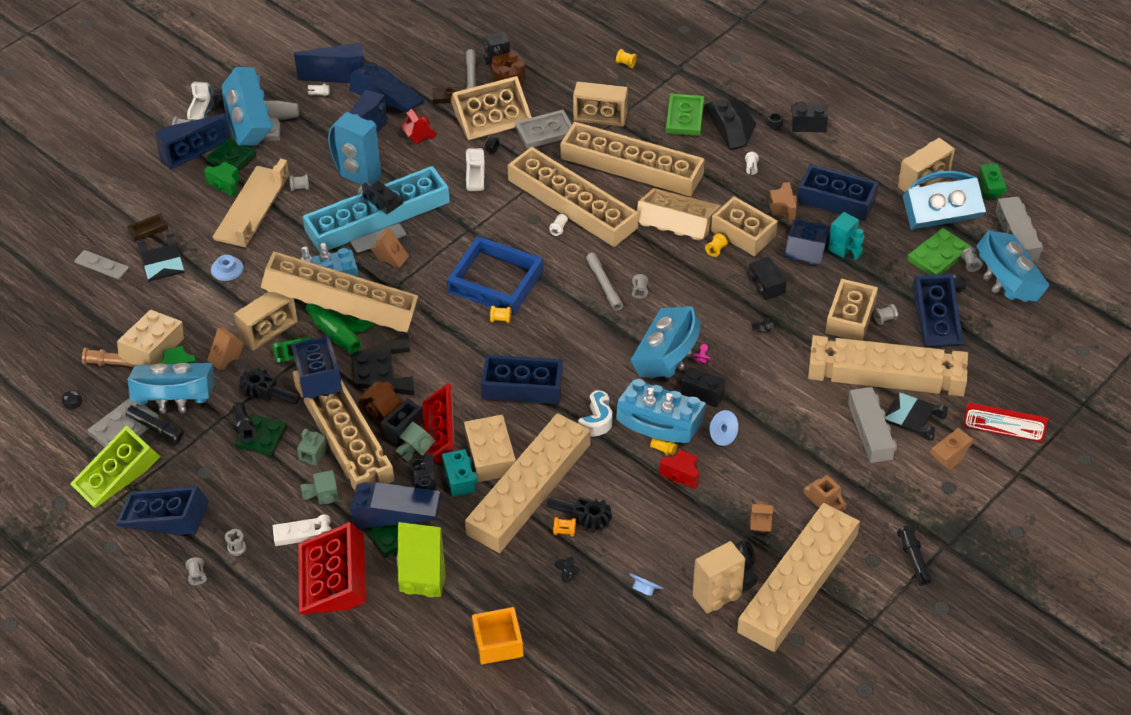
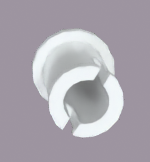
M326 83L323 85H308V89L315 90L308 91L309 96L323 95L326 97V95H330V86L326 85Z
M748 152L745 156V161L747 162L746 172L750 174L751 169V175L756 174L758 171L757 162L759 156L755 152Z
M564 214L557 215L554 223L549 227L552 235L558 236L563 233V227L568 221L567 216Z

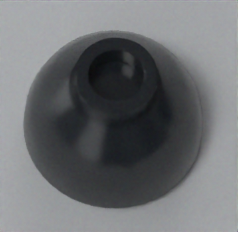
M744 539L738 542L735 547L745 558V568H752L755 564L754 550L751 543Z

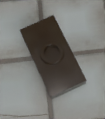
M466 86L432 88L433 104L451 103L452 93L466 90Z
M160 213L131 224L127 228L134 241H138L168 229V224Z

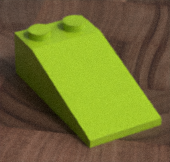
M126 425L70 484L96 508L148 471L161 456Z
M399 522L398 582L400 592L425 595L427 597H441L446 579L441 527Z

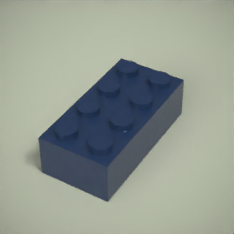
M810 164L799 185L797 202L838 214L845 212L856 219L866 221L875 202L879 182Z
M485 355L481 380L482 399L559 404L563 379V360Z

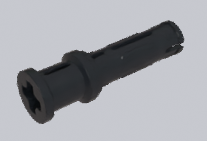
M236 402V407L233 405V411L237 419L236 428L239 432V437L244 442L253 441L257 436L253 420L248 417L244 403Z
M130 405L125 413L126 417L157 432L158 437H164L172 441L173 445H177L184 435L183 429L171 426L168 421L162 422L133 405Z
M903 526L897 531V535L903 543V551L909 555L919 585L926 586V580L930 584L932 578L920 552L921 543L916 539L914 526Z

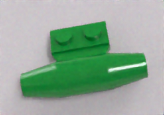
M312 303L306 305V311L315 325L326 336H329L334 344L350 354L358 352L361 348V342L354 332L361 333L375 327V323L368 320H360L351 315H343L338 311L334 312L331 309H324Z

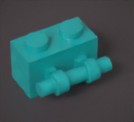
M843 212L831 224L828 250L842 258L851 251L853 259H859L863 251L861 245L864 242L863 230L858 229L859 220Z

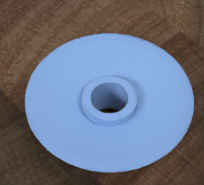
M222 255L213 263L211 274L218 280L229 281L239 277L243 272L244 266L239 259L231 255Z
M727 410L717 413L709 425L713 441L721 446L732 443L737 436L739 428L736 416Z
M629 573L635 579L632 587L635 590L652 596L655 589H664L655 583Z

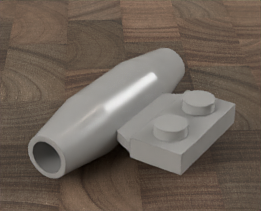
M278 100L265 101L269 108L268 116L273 122V128L261 141L280 140L281 126L279 121L298 118L299 105Z

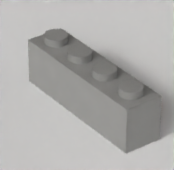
M1019 196L998 199L995 212L1004 233L1015 235L1032 261L1039 260L1040 253L1043 251V245L1037 238L1036 229L1032 227L1031 218L1026 213L1024 203L1021 202Z
M873 387L850 390L848 405L869 462L893 460L894 451H897V444L895 439L891 437L890 425L886 424L885 412L879 406L878 394H875Z

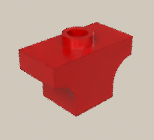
M413 109L407 112L408 119L401 127L415 143L419 144L426 138L433 139L437 135L430 125V121L424 115L421 117Z
M679 449L675 456L663 457L661 459L659 475L669 478L675 483L696 489L699 484V471H697L698 457Z

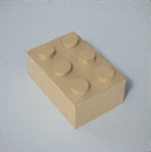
M577 82L573 94L574 121L624 126L627 117L628 87Z
M938 138L928 143L924 148L917 150L913 155L903 159L898 188L906 192L914 182L928 174L951 171L955 148L941 138ZM944 178L928 180L920 184L919 187L938 183Z
M734 196L712 215L711 232L724 235L730 243L755 256L776 237L778 221Z
M841 279L827 318L825 334L863 341L876 303L878 287Z
M267 292L234 313L239 339L252 351L298 322L294 298H288L276 292Z
M149 310L117 341L119 357L134 365H151L160 362L164 358L165 349L175 348L184 339L182 321Z
M503 414L464 422L465 438L478 482L502 478L516 461Z
M731 541L695 559L693 597L707 614L713 610H719L730 601H736L742 595L745 558Z

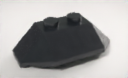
M726 98L705 104V109L729 150L746 147L756 127V123L744 103Z

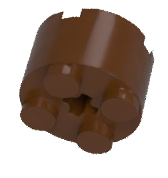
M510 51L492 58V82L517 76L521 87L523 86V82L526 79L525 61L521 56L517 55V52Z
M375 381L358 396V399H360L358 405L361 411L369 420L372 418L377 420L378 422L375 424L381 426V422L404 402L395 394L394 387L387 381L385 383Z

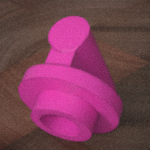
M706 344L700 346L699 353L692 354V358L695 359L696 363L706 364V361H711V357L705 355L708 350Z

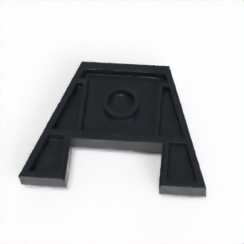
M408 334L353 353L356 388L367 389L375 381L382 383L387 381L394 387L395 393L415 396L413 376L393 378L391 354L410 352Z

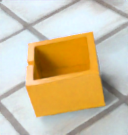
M514 607L472 615L473 631L481 665L523 657V642Z

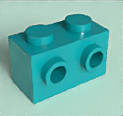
M466 449L442 454L443 467L451 496L455 497L475 492V484L478 483L476 471L472 472L471 470L473 468V461L471 456H467Z

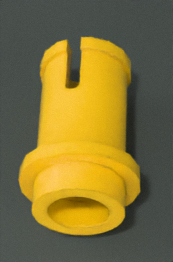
M653 438L650 444L651 448L664 452L666 456H673L677 450V445L671 441Z

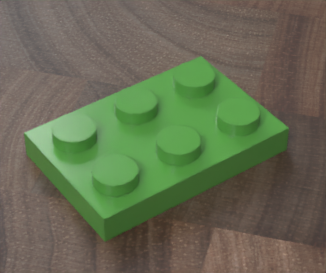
M670 94L666 133L700 136L704 96Z
M942 228L908 254L907 260L928 275H941L962 259L961 253L963 250L972 246Z

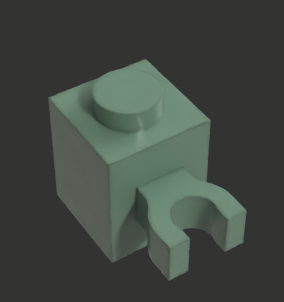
M412 421L400 435L406 443L398 447L396 452L409 462L414 451L423 456L435 440L423 428Z
M304 429L301 434L302 441L297 447L299 461L317 466L328 449L326 436Z
M333 470L313 474L315 484L301 485L303 500L317 496L319 505L339 501Z

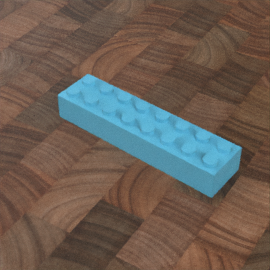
M430 166L384 184L403 198V204L389 214L378 210L375 205L366 201L361 193L304 215L305 232L321 254L320 244L322 243L327 245V250H331L357 238L450 203L448 186L434 167Z

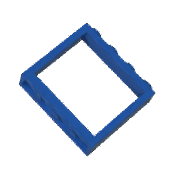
M477 236L448 277V293L488 307H511V315H515L543 272V258ZM479 253L529 269L512 296L462 279Z

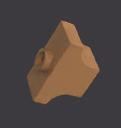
M790 182L782 183V187L778 190H770L769 197L772 216L782 215L788 221L795 219L797 198L796 195L793 196Z
M386 228L371 247L379 262H387L394 268H400L409 257L391 228Z
M224 327L218 328L207 361L213 363V366L218 370H224L231 361L239 360L244 343Z
M957 428L932 447L930 454L951 470L964 459L965 452L972 445L973 439Z
M828 475L822 479H817L804 488L803 493L817 507L820 508L825 503L841 512L846 509L847 504L842 499L841 487Z
M767 502L752 504L750 531L771 532L772 505H768Z

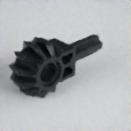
M251 368L250 372L244 371L243 376H240L239 388L245 397L250 396L252 400L258 397L267 402L272 397L291 404H297L299 395L278 387L276 378L268 375L266 370L261 371L260 368L253 370Z
M552 496L547 500L546 506L548 508L572 514V518L576 519L577 524L584 526L585 531L591 528L593 533L596 529L602 532L603 527H609L612 519L610 505H607L605 500L599 502L597 497L594 501L578 497L576 503Z

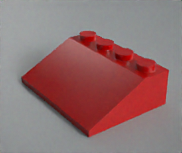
M349 522L298 544L299 613L301 615L349 610L366 603L364 533Z

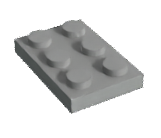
M564 110L515 122V128L526 149L563 140L572 126Z
M129 398L87 429L92 438L106 447L126 425L138 436L149 429L125 416L130 405L158 420L159 417L146 405L137 404L136 401H130Z

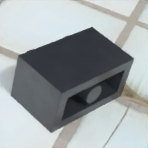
M793 105L792 132L826 133L828 105Z
M769 256L749 263L748 279L754 283L757 292L765 300L785 294L787 281Z
M689 367L682 379L681 395L697 397L700 401L706 402L707 405L717 408L725 393L726 379Z
M407 398L381 422L383 438L398 447L404 441L400 435L412 421L418 426L424 423L422 407Z

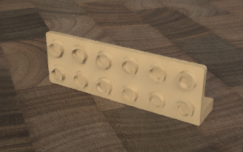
M280 159L273 169L256 166L213 235V240L246 248L289 177L287 160Z

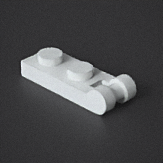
M321 515L315 519L273 525L275 546L304 542L332 530L329 527L331 523L330 517L328 515Z

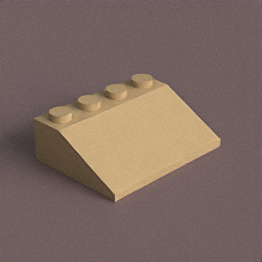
M517 76L452 93L451 103L468 141L515 129V122L532 118Z
M653 188L638 201V222L642 226L651 225L661 231L670 230L674 231L676 235L683 236L685 234L691 236L692 239L701 240L709 234L712 215L721 208V205Z

